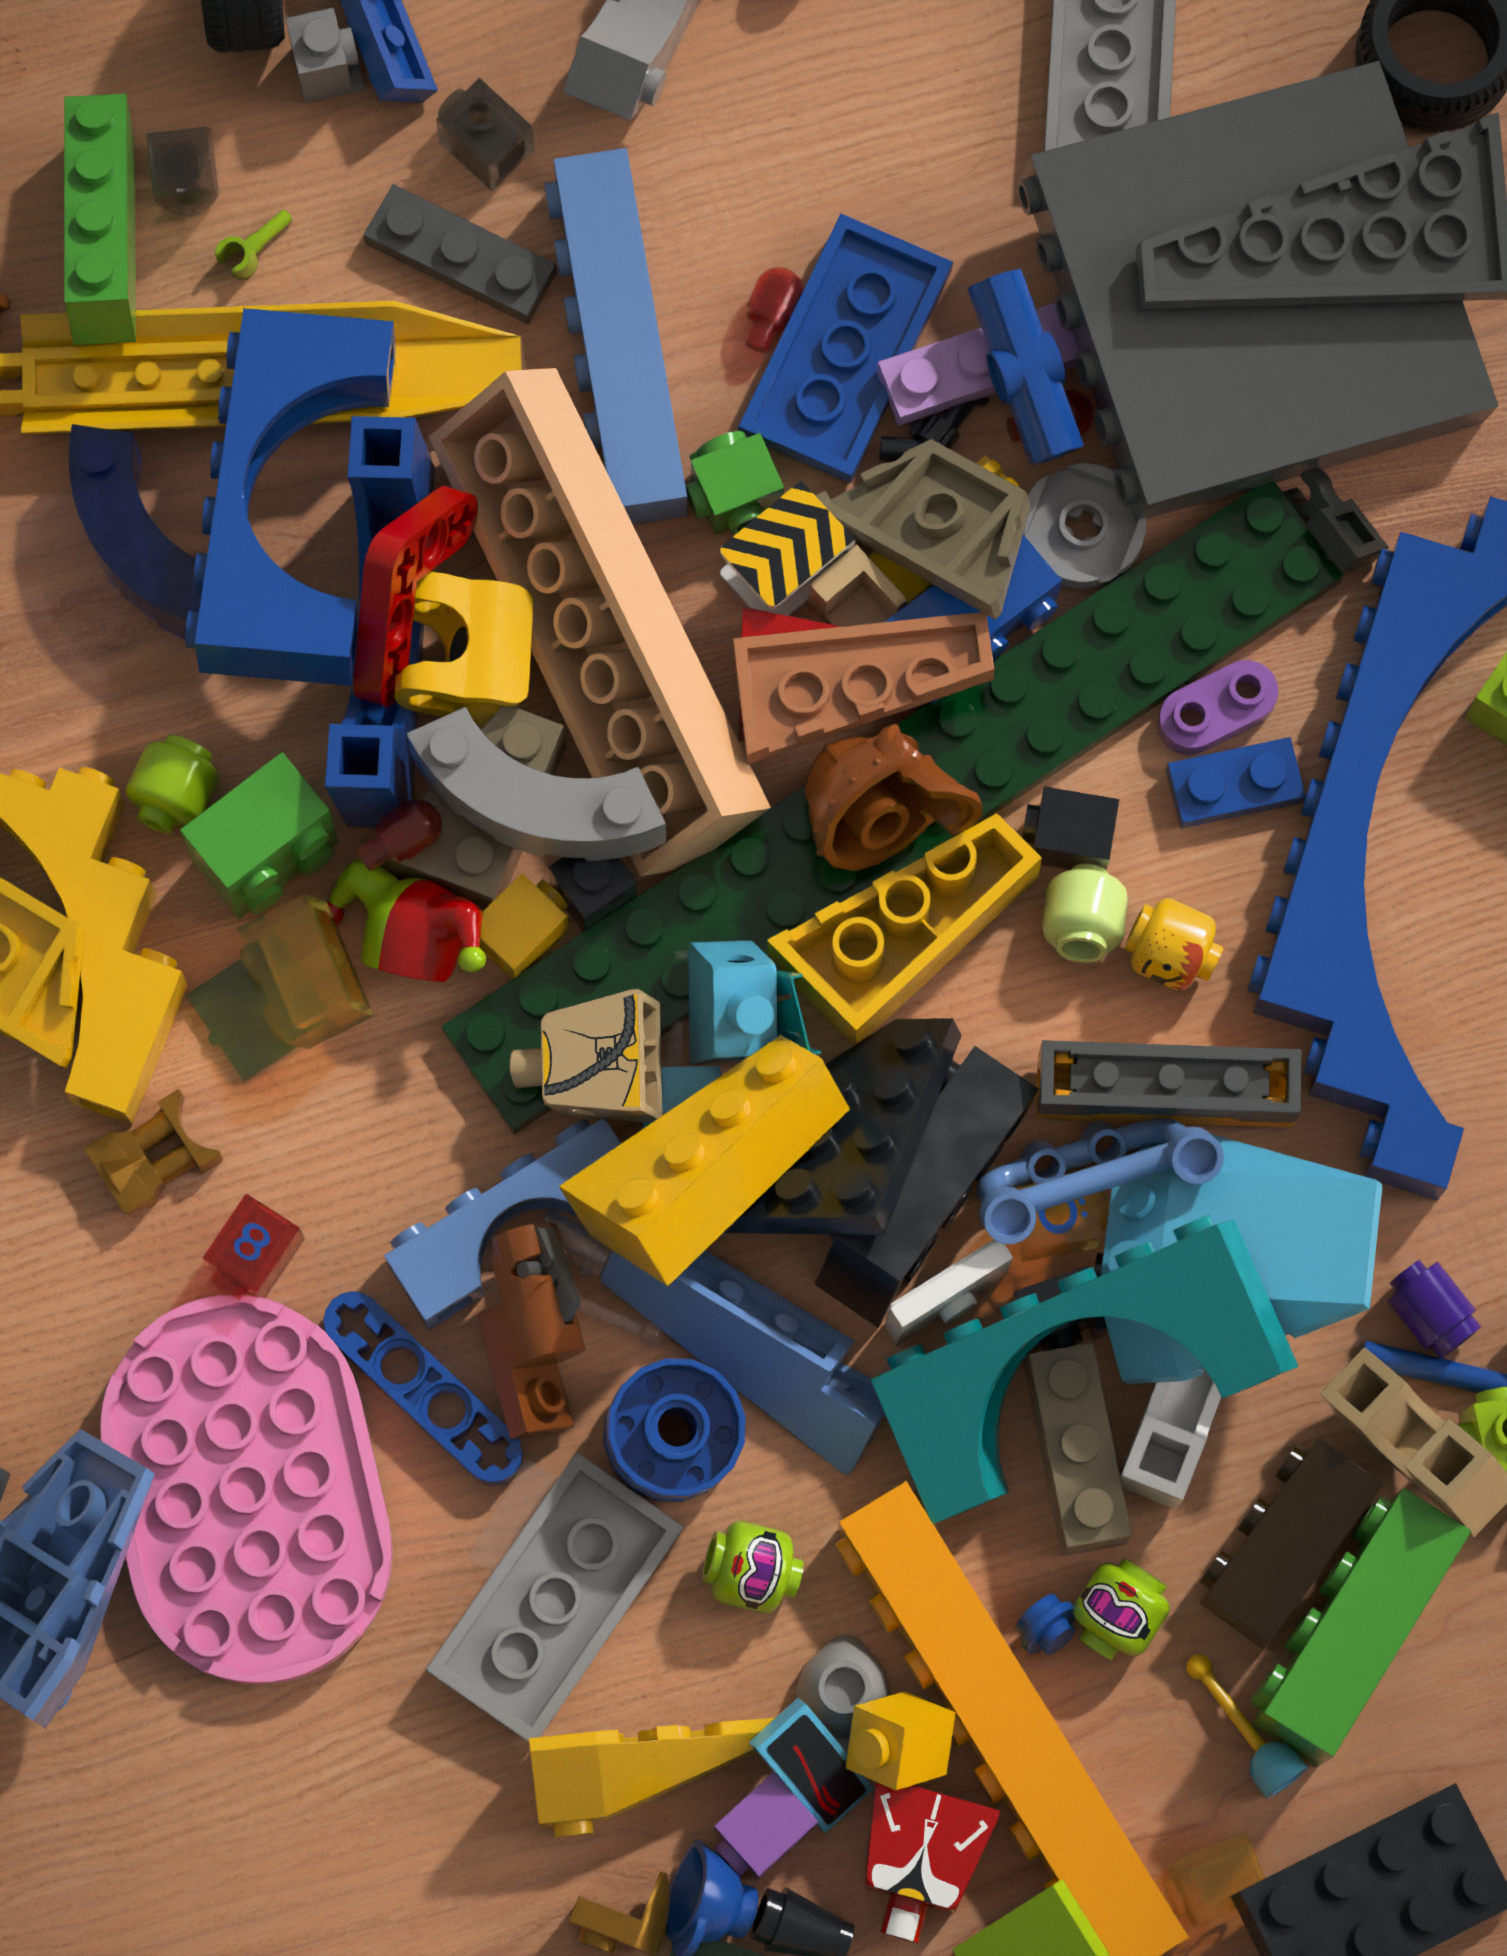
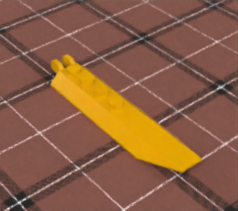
M397 301L136 310V342L87 345L73 344L67 313L20 314L23 342L22 353H0V379H16L22 376V389L0 390V415L16 416L24 412L21 426L22 435L226 427V424H219V397L222 386L232 387L234 370L227 369V343L230 331L240 332L243 308L394 321L396 359L389 407H365L340 411L320 418L310 424L351 422L352 416L414 418L461 409L505 371L522 370L521 338L515 334Z

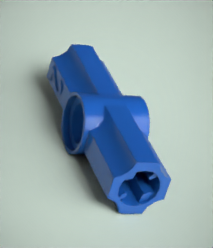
M1020 268L994 275L973 284L968 288V292L989 348L986 353V362L992 384L1003 404H1009L1026 457H1028L1030 465L1033 466L1079 450L1084 444L1063 388L1066 378L1060 351L1052 335L1048 331H1043L1033 299Z

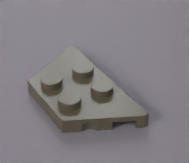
M930 439L904 452L896 461L881 463L861 473L863 484L832 499L829 498L826 491L816 495L856 541L994 620L1001 615L1031 507L1025 490Z

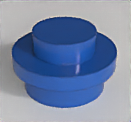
M1050 1594L1034 1603L1020 1617L1015 1629L1023 1637L1021 1646L1028 1654H1036L1043 1650L1046 1655H1050L1070 1641L1076 1632V1628L1073 1626L1075 1618L1073 1616L1074 1606L1069 1601L1061 1602L1055 1594Z

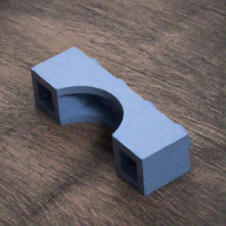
M605 1118L600 1119L593 1125H590L587 1119L571 1125L555 1138L554 1141L558 1146L537 1160L532 1153L517 1159L501 1171L500 1176L503 1181L483 1194H481L478 1188H473L461 1194L445 1207L449 1214L448 1216L426 1228L423 1222L417 1223L398 1234L390 1242L393 1250L384 1255L387 1265L429 1331L483 1297L481 1284L482 1258L489 1241L506 1222L525 1212L541 1209L562 1211L578 1218L559 1186L621 1144Z

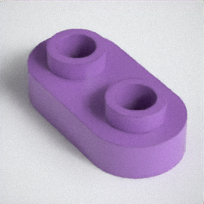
M1241 660L1227 665L1173 692L1167 697L1158 718L1159 734L1163 742L1175 752L1186 755L1202 753L1265 721L1272 713L1277 701V681L1266 666L1256 661ZM1241 682H1250L1257 688L1258 695L1251 699L1243 698L1237 693L1236 685ZM1187 709L1196 710L1201 714L1203 722L1197 726H1188L1181 720L1180 713Z

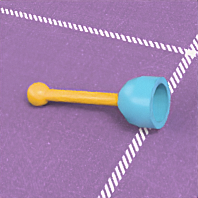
M1194 1654L1188 1659L1186 1663L1188 1675L1195 1680L1203 1682L1255 1751L1250 1762V1774L1254 1784L1266 1800L1281 1792L1307 1771L1308 1766L1289 1745L1280 1742L1265 1743L1212 1674V1663L1206 1655Z

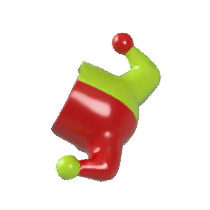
M356 858L343 870L330 899L324 901L317 911V918L322 925L335 927L340 924L344 917V907L355 898H359L364 903L368 913L360 962L379 971L413 979L445 982L452 975L457 961L460 968L466 972H477L486 963V955L480 949L483 913L479 906L464 897L455 896L446 886L430 879L417 877L398 880L387 870L367 858Z

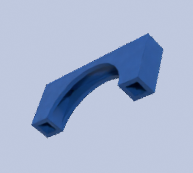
M243 308L240 332L230 331L226 363L227 369L234 370L232 387H221L218 409L219 424H226L224 442H213L210 461L211 479H218L216 497H205L202 514L203 535H210L208 553H197L194 567V590L202 591L199 610L189 609L185 631L186 648H195L199 673L352 686L359 622L357 600L320 592L304 585L283 571L267 555L255 537L248 520L249 504L256 480L265 463L277 448L295 432L320 418L340 411L365 407H389L396 359L394 321Z
M352 416L347 477L352 490L357 523L359 611L365 556L374 536L434 491L435 466L416 418ZM413 621L409 665L422 662L424 624ZM353 683L342 723L329 724L325 788L348 827L396 828L412 810L415 761L410 753L407 733L417 729L418 712L403 708L397 702L391 707L386 708L361 700L354 695Z

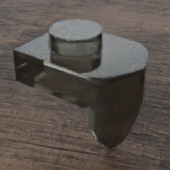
M206 126L146 133L155 202L167 211L189 218L197 216L209 208L219 195L212 128Z

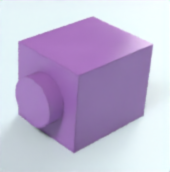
M772 1772L714 1826V1831L722 1840L713 1848L737 1872L739 1877L749 1869L759 1880L817 1826L818 1821L780 1778Z

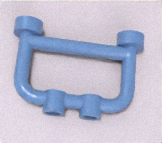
M1171 1118L1147 1119L1115 1128L1106 1121H1095L1084 1129L1081 1140L1056 1148L1044 1140L1033 1141L1023 1149L1021 1159L1009 1162L986 1173L977 1184V1197L981 1202L980 1221L988 1234L997 1242L1016 1244L1025 1240L1032 1233L1036 1224V1212L1172 1169L1182 1180L1188 1183H1206L1212 1180L1221 1170L1224 1161L1223 1149L1217 1139L1207 1130L1200 1127L1186 1128L1181 1122ZM1112 1136V1144L1107 1150L1102 1152L1095 1151L1096 1143L1100 1138ZM1161 1144L1125 1156L1126 1152L1148 1145ZM1045 1155L1052 1156L1051 1164L1047 1169L1043 1171L1034 1170L1035 1163L1040 1157ZM1093 1162L1098 1164L1096 1166L1089 1167L1064 1176L1065 1171H1069ZM1031 1182H1035V1183H1036V1185H1033V1186H1030V1187H1027V1188H1024V1189H1021V1190L1016 1189V1187H1019V1186H1022V1185H1025V1184H1028V1183H1031Z

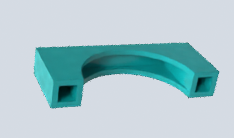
M1210 1215L1201 1217L1173 1230L1177 1240L1176 1243L1158 1251H1155L1151 1241L1143 1243L1116 1255L1115 1260L1119 1268L1097 1277L1093 1267L1085 1269L1058 1281L1057 1285L1061 1294L1040 1303L1036 1293L1027 1295L1000 1307L999 1309L1004 1319L986 1328H982L979 1318L944 1332L943 1336L947 1345L926 1354L923 1345L919 1344L887 1358L890 1370L872 1378L871 1382L931 1522L936 1524L1009 1493L1002 1471L998 1444L999 1421L1007 1389L1014 1374L1031 1350L1052 1332L1074 1320L1088 1317L1122 1318L1150 1326L1166 1334L1182 1345L1204 1367L1215 1383L1222 1399L1299 1367L1235 1220L1214 1225Z

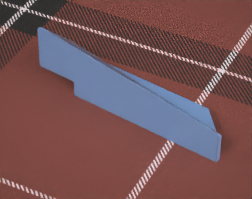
M706 1250L669 1286H666L612 1251L601 1275V1281L606 1287L706 1366L717 1370L731 1386L841 1473L850 1474L854 1470L886 1419V1415L871 1382L872 1378L842 1364L854 1343L853 1339Z

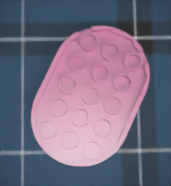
M237 1294L212 1296L186 1303L156 1319L133 1340L134 1344L123 1357L114 1375H111L102 1404L101 1441L145 1466L155 1474L126 1554L131 1583L141 1611L153 1631L178 1657L208 1675L240 1684L266 1685L293 1681L325 1668L351 1649L373 1622L388 1589L393 1560L392 1534L361 1396L345 1357L328 1334L303 1315L285 1307L284 1304L266 1298Z

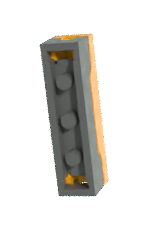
M1042 1040L1037 1056V1088L1039 1090L1036 1101V1119L1139 1122L1154 1118H1171L1182 1124L1292 1128L1301 1113V1049Z

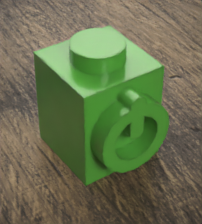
M742 431L729 432L709 440L689 456L691 460V482L685 484L687 499L697 520L707 517L715 535L729 529L731 533L737 534L784 495L783 483L760 433L746 438Z

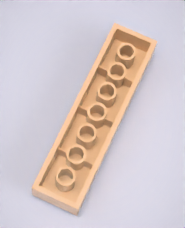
M557 369L505 371L428 438L452 488L473 494L477 498L478 514L473 531L497 581L520 585L527 589L533 597L531 652L592 778L607 777L639 767L666 823V844L643 853L630 855L639 876L678 870L690 861L716 849L771 809L750 764H747L744 751Z

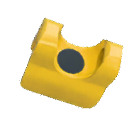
M429 572L418 580L416 584L413 621L430 627L440 637L445 647L446 659L445 662L423 661L405 667L396 675L395 700L403 708L440 717L466 707L473 721L482 730L500 709V705L506 707L517 706L528 696L533 597L522 586L501 581L471 580L437 572Z

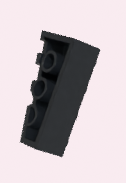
M974 1046L961 1065L952 1059L886 1234H826L834 1239L815 1285L879 1328L888 1315L890 1305L893 1303L903 1280L910 1283L939 1236L936 1233L940 1228L947 1230L973 1189L971 1184L974 1180L978 1182L988 1171L1026 1116L1039 1088L976 1046Z

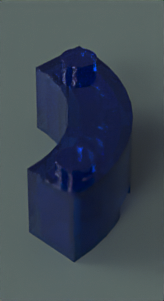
M72 424L69 442V474L72 494L81 523L97 561L111 583L126 600L129 599L138 609L155 620L159 627L185 640L189 609L199 610L202 591L194 590L196 558L172 543L154 524L144 508L140 490L142 457L134 433Z

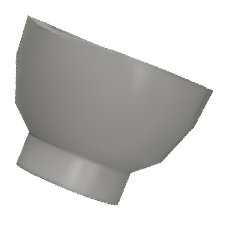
M846 1634L833 1638L803 1666L796 1687L797 1698L807 1704L845 1752L848 1753L854 1706L890 1696L886 1672L879 1661L858 1638Z

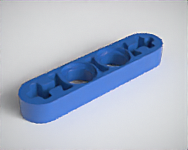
M351 1291L340 1294L330 1302L325 1310L323 1320L325 1331L338 1346L341 1353L474 1479L489 1486L507 1484L517 1476L522 1468L524 1458L520 1440H510L507 1425L374 1299L364 1293ZM346 1308L354 1314L358 1313L362 1308L369 1311L364 1321L368 1329L378 1339L381 1338L385 1328L394 1333L393 1336L378 1344L369 1361H365L360 1356V1354L370 1349L368 1343L361 1336L351 1332L344 1338L339 1334L343 1328L339 1314ZM394 1350H409L418 1359V1373L408 1383H391L382 1374L383 1360ZM445 1393L457 1395L463 1400L466 1407L465 1417L461 1423L449 1429L437 1427L431 1422L428 1415L429 1405L432 1400L438 1395ZM478 1416H481L488 1422L486 1425L478 1428V1433L489 1444L495 1446L502 1440L509 1444L505 1451L509 1464L503 1470L495 1465L488 1467L486 1470L481 1469L478 1465L483 1459L482 1453L469 1439L466 1441L463 1450H459L453 1444V1442L460 1440L470 1432Z

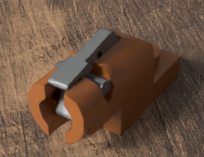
M549 1222L538 1229H535L534 1224L519 1226L491 1239L493 1249L491 1255L492 1267L502 1303L477 1315L510 1440L557 1434L574 1426L558 1363L586 1350L576 1314L581 1300L569 1272V1262L562 1247L557 1224Z

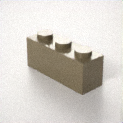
M1093 1342L1029 1354L1024 1368L1061 1555L1068 1556L1126 1545L1132 1533Z

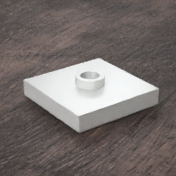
M993 1239L891 1303L884 1327L896 1346L936 1320L942 1318L945 1324L949 1323L978 1303L975 1299L976 1295L1005 1278L1013 1256L1005 1244Z

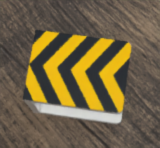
M799 481L722 545L720 554L727 564L720 570V577L749 609L792 616L808 602L809 584L855 546V538L802 481Z

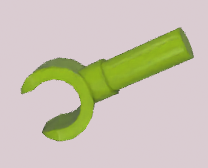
M282 209L257 232L252 233L245 240L236 236L226 237L216 247V259L219 263H223L234 252L245 251L243 261L232 269L231 274L237 279H246L252 276L258 264L256 254L293 221L292 217L286 210Z

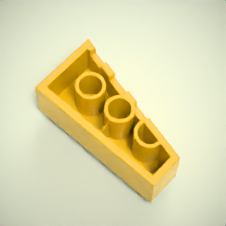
M996 813L927 851L924 857L897 872L893 870L872 882V886L841 903L837 901L815 913L814 918L790 931L786 929L767 940L768 956L778 965V970L803 974V977L793 979L795 987L854 1046L879 1028L1039 878L1042 857Z

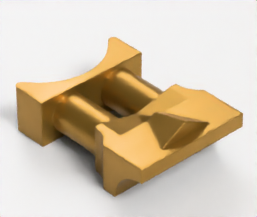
M179 1089L158 1101L163 1112L130 1132L129 1129L123 1132L110 1131L83 1148L126 1216L140 1209L150 1208L155 1205L160 1193L166 1188L164 1185L197 1165L204 1174L223 1162V1157L219 1150L198 1145L184 1132L181 1112L185 1098ZM177 1133L183 1144L150 1163L144 1153Z

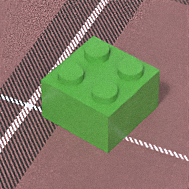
M283 752L180 829L192 862L238 919L242 918L249 911L257 915L274 905L284 894L283 885L300 872L305 876H309L321 869L333 857L335 852L332 848L339 843L329 808Z

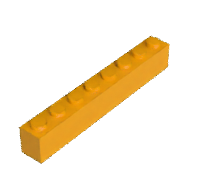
M907 1481L841 1520L838 1525V1531L842 1539L834 1543L839 1556L853 1577L864 1572L877 1595L868 1601L884 1629L891 1633L898 1628L912 1650L904 1655L903 1658L917 1683L923 1690L933 1685L944 1702L946 1709L956 1712L952 1740L958 1747L968 1741L981 1763L980 1766L973 1769V1773L983 1791L993 1804L1001 1799L1004 1800L1017 1821L1010 1825L1008 1830L1018 1848L1028 1861L1038 1856L1052 1878L1043 1884L1044 1889L1046 1890L1058 1881L1064 1880L1110 1956H1161L1188 1939L1189 1937Z

